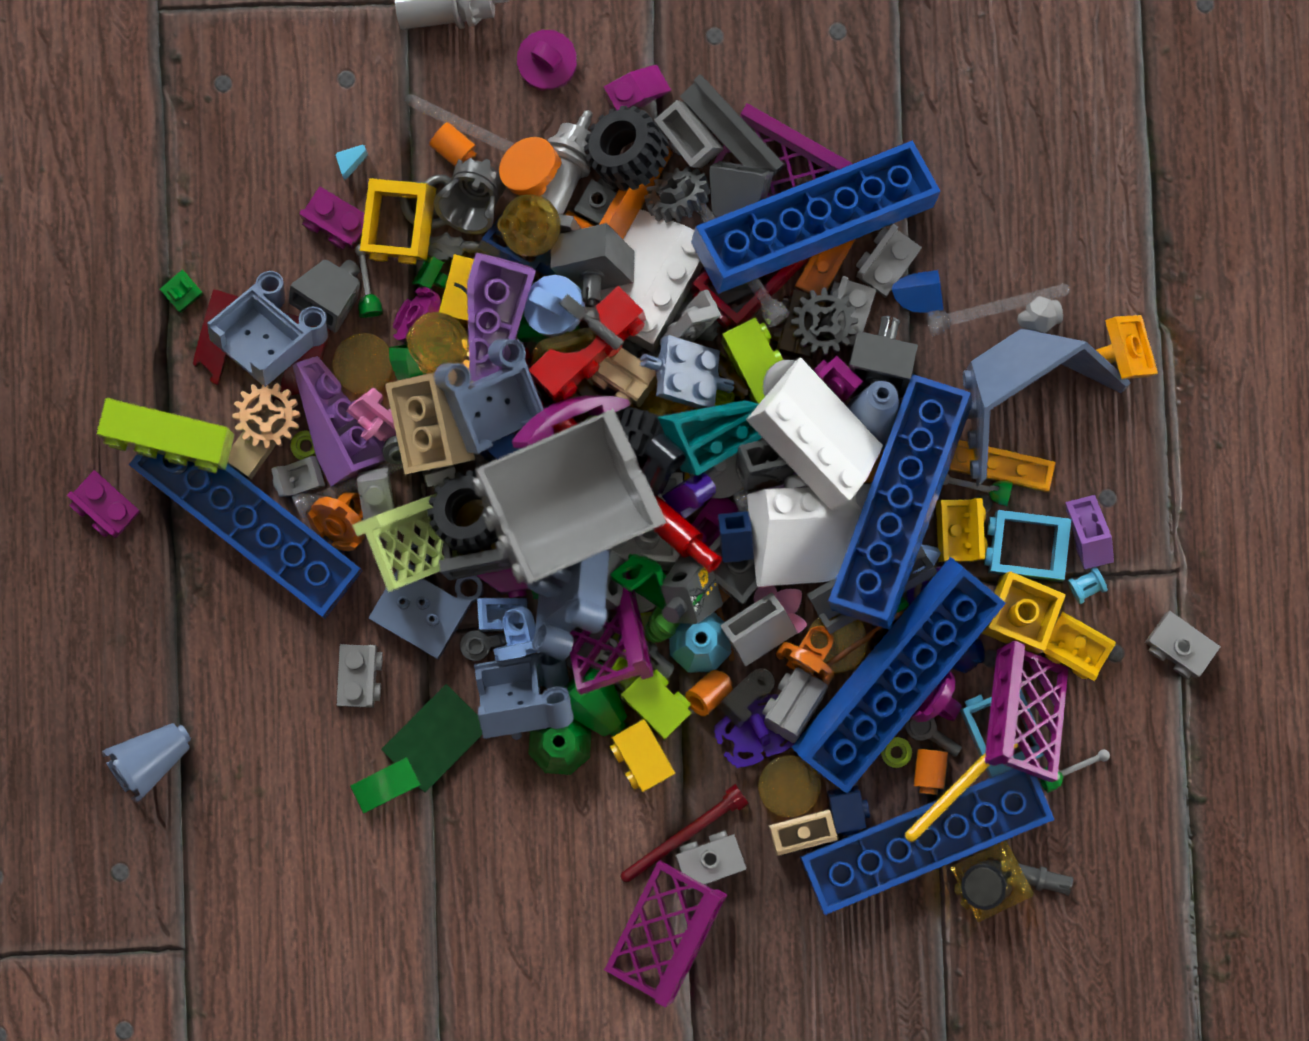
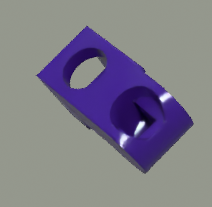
M701 473L698 476L693 475L682 481L662 497L669 506L683 518H686L703 506L705 501L715 495L716 487L707 474Z

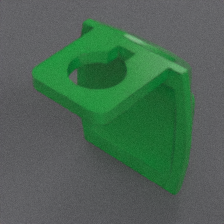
M630 553L628 560L611 573L612 580L628 591L635 589V592L662 610L666 606L661 589L666 575L656 561L642 555ZM628 570L630 571L631 580L622 577Z

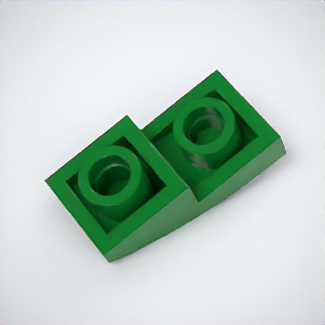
M406 757L354 783L350 788L364 814L419 787L420 783Z

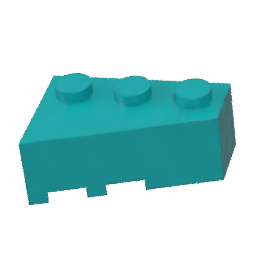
M744 400L658 417L665 435L686 454V459L680 467L681 471L698 476L736 454L739 445L756 442L763 438L746 420L759 404Z

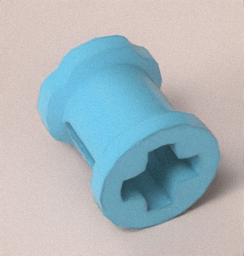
M1097 567L1091 568L1090 573L1076 580L1073 578L1067 580L1070 590L1079 604L1084 603L1085 598L1099 591L1102 593L1108 591L1107 585Z

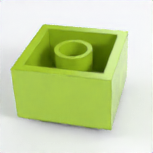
M656 669L653 672V677L642 680L639 676L621 694V698L642 719H645L647 724L665 741L691 715V712L688 710L691 703L679 691L674 695L666 687L669 681Z

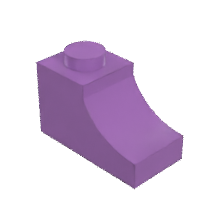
M1092 495L1065 502L1066 512L1069 519H1071L1076 550L1084 569L1113 563L1112 536L1096 496Z

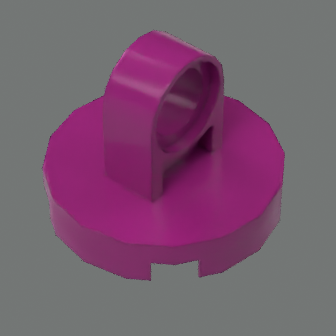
M539 30L530 34L522 41L517 52V67L521 78L529 86L540 91L559 89L572 79L577 68V54L573 43L564 34L555 30Z
M427 287L418 288L415 291L418 296L413 301L406 299L397 312L393 322V328L397 330V333L393 334V337L407 346L414 345L425 335L436 341L447 343L453 327L437 317L441 303L439 294Z
M951 671L947 673L911 716L912 720L926 722L939 715L947 720L955 721L962 706L952 698L955 690V677Z

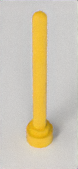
M985 753L906 832L905 838L907 841H916L990 766L984 763Z

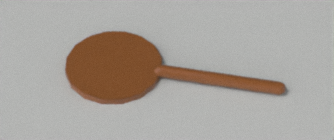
M907 606L906 608H904L903 610H901L900 612H898V613L895 615V618H894V619H896V618L899 617L901 614H903V613L906 611V609L908 608V606ZM877 626L831 658L826 664L831 667L873 638L875 632L883 627Z

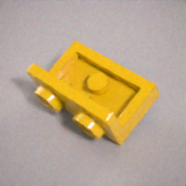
M982 498L938 500L936 503L938 549L941 552L938 558L939 562H946L950 557L956 562L984 560L987 539L984 536L986 510L983 506Z
M1062 611L1054 625L1044 653L1050 661L1056 664L1063 663L1072 668V672L1082 679L1089 678L1095 681L1116 642Z

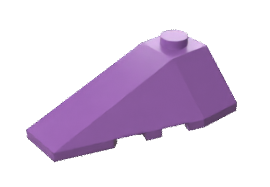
M476 252L467 280L469 371L471 372V381L475 382L502 369L491 362L488 350L495 340L515 339L536 272L533 267ZM506 345L503 349V357L507 361L511 350Z
M316 356L295 363L293 369L314 450L329 484L333 486L357 477L359 472L368 471L386 462L382 453L385 442L379 441L374 436L367 441L361 437L365 428L357 423L358 420L346 412L355 400L351 402L341 391V383L320 358Z

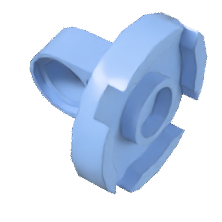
M559 275L545 276L536 281L530 288L524 308V316L528 324L538 333L553 338L559 337L558 335L564 334L567 331H573L581 321L570 314L559 303L568 294L585 308V302L583 301L582 291L579 286L567 277Z
M516 607L508 610L502 619L507 645L493 649L496 661L524 657L538 652L533 650L532 647L536 626L530 610L525 607ZM515 613L520 614L524 620L521 630L517 629L513 624Z

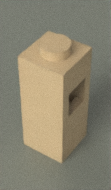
M277 399L273 403L277 408H286L285 405ZM266 408L264 414H261L257 417H261L266 423L268 422L269 417L274 416L276 414H272L270 410ZM249 422V428L261 435L260 426L257 423ZM280 422L274 428V433L278 432L285 422ZM243 430L231 447L228 464L252 480L276 446V442H271L270 449L265 448L264 442H261L256 448L253 446L252 437L246 442L242 439L243 434L246 432Z

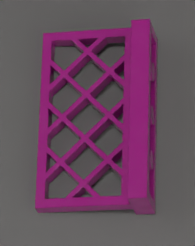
M746 103L740 117L755 129L759 137V132L770 137L763 140L765 143L777 141L783 149L784 156L779 159L781 161L786 160L790 177L774 182L771 181L772 195L768 193L767 198L776 195L774 185L791 181L794 188L796 187L795 179L812 175L814 180L817 173L824 171L834 172L853 164ZM723 145L724 150L718 154L713 164L723 161L725 155L731 153L725 145ZM786 147L796 153L788 155ZM797 156L805 157L808 159L810 172L793 176L789 159ZM812 162L822 168L814 170Z
M627 571L625 579L631 580L630 573ZM623 587L620 605L613 609L617 611V614L611 623H604L603 628H606L598 641L590 638L589 636L592 632L583 630L582 633L574 630L570 632L573 636L570 657L577 691L580 695L639 675L642 680L654 676L635 589L628 591ZM613 632L622 635V639L616 648L606 644ZM585 642L594 646L587 658L578 655ZM601 650L612 653L604 665L594 662ZM619 657L627 660L629 667L618 671L611 669ZM590 667L599 670L595 679L584 682L583 677Z
M1017 641L997 649L984 763L992 766L1003 764L1051 783L1057 781L1069 667L1056 664L1047 658L1026 651L1025 644ZM1023 660L1028 661L1035 672L1030 677H1027L1023 670ZM1047 670L1058 673L1057 685L1054 687L1045 674ZM1038 677L1046 691L1041 696L1037 694L1030 682ZM1022 686L1032 700L1026 706L1020 698V688ZM1049 696L1054 705V713L1052 715L1048 713L1041 701ZM1035 705L1043 719L1037 725L1027 710ZM1018 715H1021L1029 729L1021 734L1016 725ZM1046 724L1051 733V742L1048 744L1038 729ZM1029 734H1032L1040 748L1034 753L1024 739ZM1016 743L1026 757L1022 761L1013 758L1014 744ZM1041 753L1044 754L1048 761V771L1042 769L1035 758Z
M658 861L604 970L655 998V1002L661 1006L668 1007L674 1002L727 894L718 889L713 890L670 865ZM662 871L672 876L676 889L661 893L657 880ZM680 881L687 885L681 887ZM653 888H654V891H655V894H656V895L650 896V894H651V892H652V890H653ZM694 888L702 892L703 896L699 904L688 908L683 890ZM677 892L682 910L668 914L663 896ZM657 898L662 916L647 920L644 906L647 901ZM695 910V912H694V914H693V916H692V918H691V915H690V912H689V911ZM684 913L688 926L685 932L674 935L669 917ZM640 916L642 922L636 923ZM664 919L669 937L654 941L649 924ZM644 926L649 943L634 947L630 934L633 928ZM682 937L679 944L677 945L676 938ZM671 941L674 954L671 959L661 962L656 944ZM626 942H627L628 949L623 950V948H624V946H625V944H626ZM650 947L655 964L641 968L635 951ZM630 953L635 970L624 972L615 967L619 956ZM668 964V966H667V968H666V970H665V972H664L662 966ZM657 967L660 982L657 988L654 989L645 983L642 972ZM637 974L638 979L634 978L631 975Z

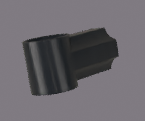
M663 433L652 439L645 449L648 459L642 474H644L654 496L664 492L672 473L678 470L686 459V454Z

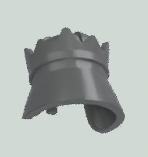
M469 158L464 163L458 159L450 183L435 196L434 207L439 217L452 228L468 234H481L492 227L495 205L503 195L506 186L500 179L499 171L490 166L489 159L481 162Z

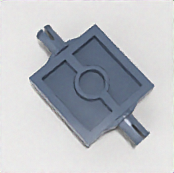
M667 335L661 340V351L658 358L643 354L640 358V361H642L640 362L641 367L656 371L658 381L656 396L702 409L715 406L717 389L727 393H731L734 389V386H732L734 381L719 377L720 351Z

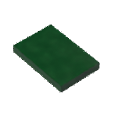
M445 684L381 750L394 763L407 757L420 783L419 788L426 793L483 735L479 716Z

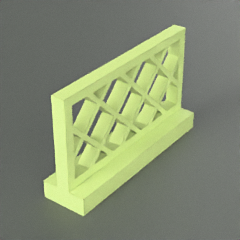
M437 493L353 524L357 536L366 534L388 592L440 572L439 560L444 559L442 548L445 542L435 534L436 532L429 523L431 518L428 516V509L433 508L429 504L430 497H436ZM415 525L421 529L420 536L414 532ZM398 531L404 535L403 543L397 539ZM379 536L387 541L386 549L383 548ZM429 536L435 540L434 548L428 544ZM412 542L418 546L417 554L411 550ZM395 549L401 553L400 560L394 556ZM452 550L453 557L460 556L457 550ZM426 553L432 557L431 565L425 561ZM409 560L415 564L414 571L408 568ZM392 566L398 570L397 582L392 572Z

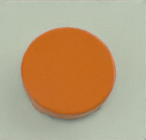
M528 137L516 142L506 151L500 162L499 176L503 184L512 193L539 197L545 193L547 185L555 177L562 161L556 150L547 140L540 137Z

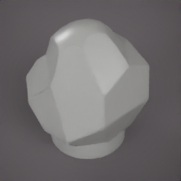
M1039 296L1026 305V310L1019 313L1017 321L1020 327L1026 330L1031 329L1047 333L1055 324L1062 322L1063 310L1058 300H1050Z

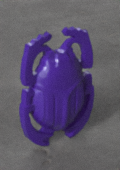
M772 694L767 695L764 699H761L762 697L754 699L742 708V712L745 715L740 716L739 711H734L726 715L714 726L717 744H722V736L734 744V757L729 752H725L724 757L733 766H736L737 769L761 762L764 757L760 752L765 751L766 756L770 757L775 754H781L794 745V743L788 741L780 747L785 738L766 727L764 723L766 716L762 714L766 705L758 706L761 703H768L770 698L776 700L779 695ZM735 720L736 724L731 733L726 734V725ZM738 753H751L754 756L742 759L738 756Z

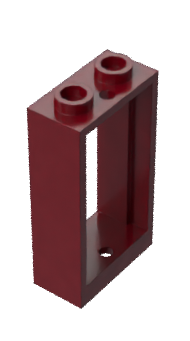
M810 257L781 268L738 313L733 311L706 286L711 281L706 270L692 283V298L694 299L703 290H709L721 314L716 321L725 329H733L747 322Z

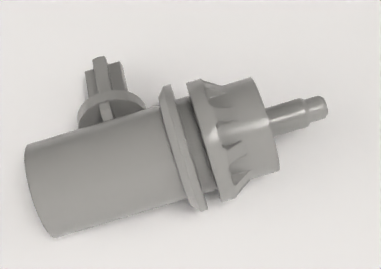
M395 0V8L401 30L455 23L456 26L463 29L465 21H467L468 26H475L482 19L494 18V3L509 2L510 0Z
M585 110L576 125L572 123L561 124L557 134L548 139V142L561 158L562 164L553 180L547 185L545 193L539 197L527 195L523 208L563 215L579 179L585 178L590 174L591 165L586 159L587 154L584 152V146L588 144L585 141L586 135L591 134L587 130L593 116L591 111Z

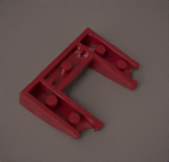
M213 289L192 364L197 367L201 362L213 374L209 380L214 385H219L228 355L210 341L207 323L239 296ZM284 312L294 322L299 324V316ZM328 329L327 340L323 344L313 346L284 371L280 393L288 389L291 395L300 394L293 365L316 356L322 361L331 334L330 329Z

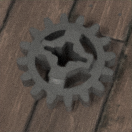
M687 166L683 171H679L677 167L673 173L664 172L662 179H655V186L647 188L648 194L644 196L650 215H654L657 221L664 218L665 223H669L672 218H676L677 222H680L682 216L691 218L694 210H702L700 204L709 201L707 195L711 194V190L705 174H701L698 168L691 171L690 166Z
M822 288L821 295L818 296L814 290H811L809 293L810 300L801 297L799 301L803 307H794L793 313L799 316V318L791 320V325L798 326L799 328L793 335L794 337H803L800 344L801 347L806 346L808 343L812 345V354L815 353L817 348H822L823 356L827 355L828 348H832L835 353H839V344L841 343L847 347L850 342L846 336H855L857 332L851 328V325L858 323V318L851 317L856 308L855 306H846L849 300L848 296L841 300L837 298L839 290H835L832 295H828L827 289ZM829 302L832 305L831 307H820L816 303ZM805 313L811 319V327L808 331L804 325ZM833 313L829 323L831 327L829 328L827 325H824L815 331L820 321L818 316L825 318ZM843 313L845 318L844 330L838 325V316ZM819 336H829L832 340L819 341L816 339Z

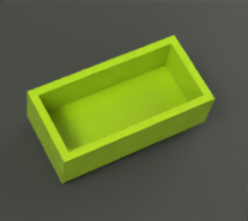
M755 317L723 333L721 343L730 361L734 363L733 367L736 373L746 380L751 390L748 395L751 402L760 404L765 398L763 380L766 372L774 363L782 361L783 358L778 350L772 351L769 345L771 343L770 339H772L769 330L764 322L759 324Z
M109 398L105 400L97 435L104 439L103 444L108 445L109 448L126 452L128 446L134 448V451L138 452L139 455L153 459L157 458V454L165 455L164 458L168 462L186 466L187 461L194 462V466H197L198 469L211 473H217V469L226 470L235 435L228 427Z

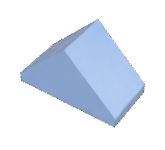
M478 598L479 630L481 632L504 631L502 621L504 614L516 607L527 608V598ZM515 613L513 624L519 630L523 628L524 620L520 614Z

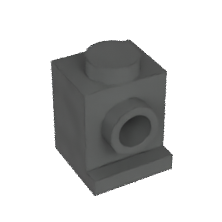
M602 178L598 182L591 179L576 205L574 213L595 225H599L617 193ZM594 195H601L603 202L601 204H594L592 197Z

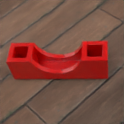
M619 286L596 306L600 322L623 341L630 335L632 337L637 335L645 326L644 322L647 319L644 310ZM597 335L588 347L578 352L562 353L550 349L528 370L531 378L557 403L561 399L566 400L570 398L578 388L576 385L585 377L587 379L591 378L599 370V364L607 356L611 358L616 355L622 346L615 351Z

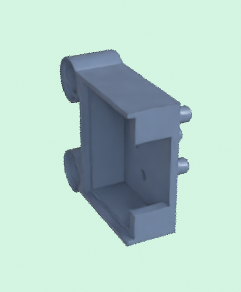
M275 271L261 273L252 287L207 323L210 341L264 387L313 346L323 344L328 337L327 318L322 309L313 306L305 308L299 315V324L279 309L285 303L283 278Z
M498 339L492 342L488 350L489 359L494 365L500 366L502 369L471 383V372L463 364L445 363L440 365L435 371V383L445 394L468 453L479 454L481 451L492 447L493 441L522 429L530 419L544 410L524 360L525 348L518 340ZM506 345L511 350L510 358L507 361L503 357V349ZM451 370H455L457 374V381L453 385L450 384L448 379Z
M412 543L411 550H418V546ZM426 553L425 561L430 564L431 557ZM409 563L408 568L414 571L415 566ZM396 570L394 574L396 582L398 577V570ZM476 575L457 579L455 584L457 598L423 578L389 592L386 587L371 612L369 619L439 660L472 603L482 597L484 592L483 584ZM468 580L475 581L478 585L477 593L471 597L464 596L461 593L462 584Z
M608 550L527 584L529 589L539 594L536 631L532 641L533 650L563 661L571 652L573 636L570 632L574 628L579 627L595 634L602 629L607 616L605 601L609 561Z
M538 653L504 661L474 664L476 683L480 696L478 716L484 739L511 734L514 740H519L522 737L521 732L549 727L561 729L573 722L574 716L569 693L565 688H562L569 682L566 660L562 661L546 654ZM542 686L547 688V690L544 691L543 694L541 693Z

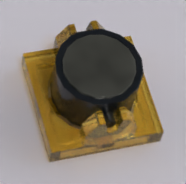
M1006 840L950 867L958 882L955 884L956 895H961V905L967 910L971 908L978 922L1034 895ZM987 858L998 859V860H1000V861H1002V862L1000 863V862L997 861V860H991V859H987Z

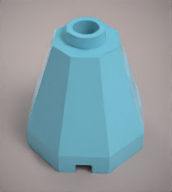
M713 612L700 623H680L674 636L669 638L670 656L688 673L716 670L731 654V644L720 627L724 621ZM697 634H704L707 639L704 644L696 642L695 636Z

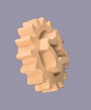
M278 383L272 389H269V385L266 387L262 385V389H258L252 384V393L248 394L242 391L241 395L244 401L234 403L240 409V412L232 414V417L241 422L235 426L237 432L245 430L246 432L243 434L242 439L246 442L252 437L253 446L256 448L261 442H264L265 448L270 449L271 442L273 441L281 447L282 437L285 436L290 440L293 438L289 432L290 428H299L298 424L293 421V418L301 417V413L292 409L298 405L296 399L288 401L291 392L287 389L280 393L281 386ZM272 396L280 399L286 408H277L273 404ZM259 397L257 405L253 409H248L249 405ZM268 408L272 414L276 415L269 417L268 422L265 423L261 417L257 416L264 414L265 409ZM247 422L257 423L260 426L261 435L253 432ZM280 422H285L284 426L274 433V428Z

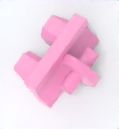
M375 388L370 389L353 402L346 412L358 420L357 423L365 428L361 434L365 441L374 436L379 441L385 442L388 438L396 436L391 408L387 410L380 405L383 401V395Z

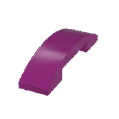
M578 396L557 402L539 412L522 427L512 441L513 447L525 448L554 435L553 425L588 411L589 415L599 416L610 410L616 412L630 406V402L628 399L613 396Z

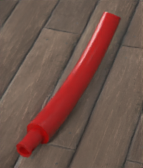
M569 418L552 426L554 435L579 423L574 418ZM654 496L667 523L652 530L683 558L690 555L708 573L714 571L722 558L702 542L703 534L659 496Z

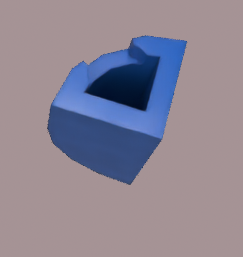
M938 270L907 275L896 281L892 286L895 300L907 310L921 313L944 310Z

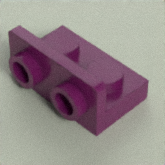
M320 186L305 210L301 209L299 213L301 219L304 220L302 223L304 227L316 234L320 230L330 236L328 241L342 250L345 246L353 250L362 236L364 213Z
M838 356L829 363L823 360L813 370L844 404L863 382Z
M95 470L91 472L74 492L70 491L67 495L72 500L69 506L81 517H84L87 513L95 520L92 527L105 538L108 534L117 538L141 512Z

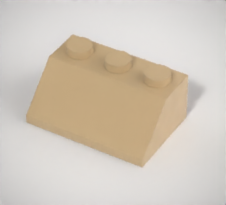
M451 370L448 376L451 385L457 381L455 370ZM435 373L385 383L405 474L475 460L474 453H468L443 390L435 383Z

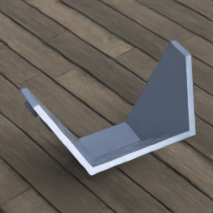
M1031 329L1018 330L972 360L967 370L963 371L964 389H969V392H971L973 402L967 418L971 419L972 430H968L969 449H974V460L970 461L971 479H976V486L978 487L987 478L990 410L1060 364L1119 393L1126 390L1131 382L1128 379H1121L1120 372L1085 341L1041 333Z

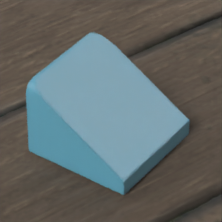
M359 145L335 154L343 179L346 180L368 156L365 145Z

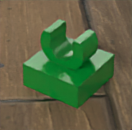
M427 257V261L424 260L412 284L419 288L427 287L431 289L432 285L441 289L442 287L445 288L448 275L440 272L444 262L435 257Z
M183 269L160 288L161 292L180 313L204 294Z

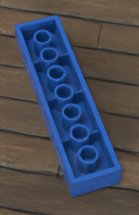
M912 140L695 227L691 244L719 294L934 207L941 191Z
M912 374L828 600L832 611L889 630L891 629L973 404L971 392Z
M138 453L129 463V466L324 619H326L363 572L360 567L228 464L226 470L217 469V473H211L198 469L197 466H194V462L187 461V465L182 466L168 462L164 458L165 455L157 454V458L153 459L141 456Z
M950 557L794 743L792 748L805 762L847 794L1003 608L1006 602Z
M1011 769L969 786L914 842L906 840V832L937 800L800 856L799 858L823 915L1055 820L1037 777L1017 769Z

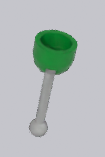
M360 245L355 248V253L359 256L365 295L358 301L359 317H377L383 314L382 303L376 295L371 294L365 259L366 253L361 252Z
M949 474L946 475L943 484L951 483L988 492L993 502L1003 506L1008 505L1013 485L1012 482L997 481L990 487L985 485L977 487L976 483L952 478Z
M1105 749L1100 750L1098 755L1066 769H1058L1057 781L1051 783L1039 778L1040 783L1047 793L1054 791L1061 786L1065 775L1098 761H1108L1110 753Z

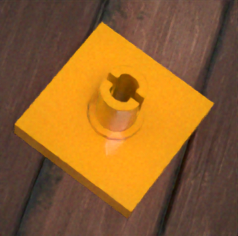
M1142 315L1117 316L1105 320L1111 344L1096 349V351L1110 364L1117 362L1121 379L1142 378L1158 374Z

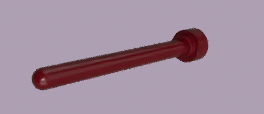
M736 784L725 790L727 794L722 796L723 800L624 870L621 873V880L626 883L632 881L729 810L733 812L738 809L740 811L749 802Z

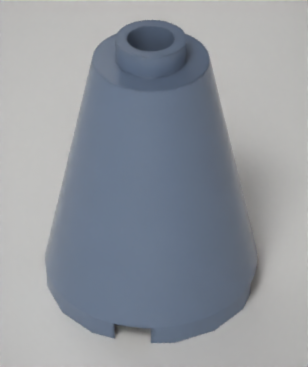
M877 381L853 397L848 402L847 408L883 445L882 449H884L901 405L895 387L889 382Z
M174 723L108 747L102 751V756L110 757L111 760L106 763L125 792L130 789L134 792L135 795L131 799L137 803L190 749L187 742L191 740V737L182 725L176 727Z

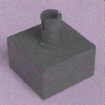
M607 223L552 235L550 268L557 275L567 277L578 285L582 291L581 294L585 306L594 307V300L596 306L601 302V290L633 283L634 250Z
M882 316L878 335L861 331L857 332L848 367L863 381L858 388L866 389L874 382L886 381L895 387L898 397L904 398L911 379L918 345L896 340L900 320L893 317L889 329L890 316Z

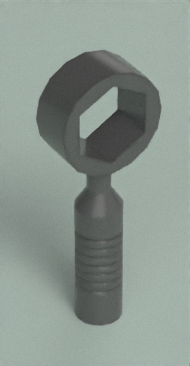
M567 294L559 303L579 321L582 319L589 324L590 330L615 351L624 343L621 338L611 332L599 320L589 317L587 315L588 311L570 295Z

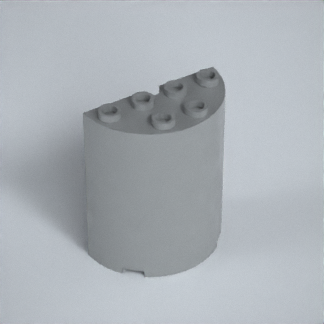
M610 410L476 469V479L472 480L475 492L478 497H482L486 513L483 514L485 524L489 531L495 530L499 540L496 542L497 550L503 560L509 559L512 564L513 574L518 583L530 584L667 523L644 474H642L637 465L636 456L614 410Z

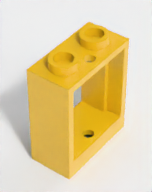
M369 178L360 251L369 254L370 260L387 262L388 257L398 258L399 263L416 265L417 260L427 261L436 188L427 183ZM382 196L417 199L411 248L376 245Z

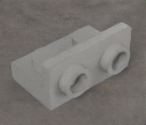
M895 224L889 230L883 227L874 240L877 247L871 254L866 251L856 264V267L860 269L856 277L871 288L877 289L876 291L885 298L892 290L893 284L901 278L922 249L921 246L898 231V226Z
M842 276L840 283L834 281L830 295L835 290H839L837 298L841 300L846 296L849 297L846 306H855L856 310L851 314V317L858 318V323L851 325V328L857 332H863L877 289L849 281V277ZM833 313L822 318L821 328L824 325H827L829 328L831 327L829 323ZM843 313L838 316V325L842 327V330L845 327ZM857 332L855 336H846L850 342L849 346L853 347ZM823 336V338L832 340L829 336Z
M709 290L701 291L675 317L676 322L666 328L667 332L658 340L660 345L662 338L667 335L694 342L721 316Z
M340 644L337 706L374 708L375 701H380L381 683H376V670H382L383 652H377L378 646Z

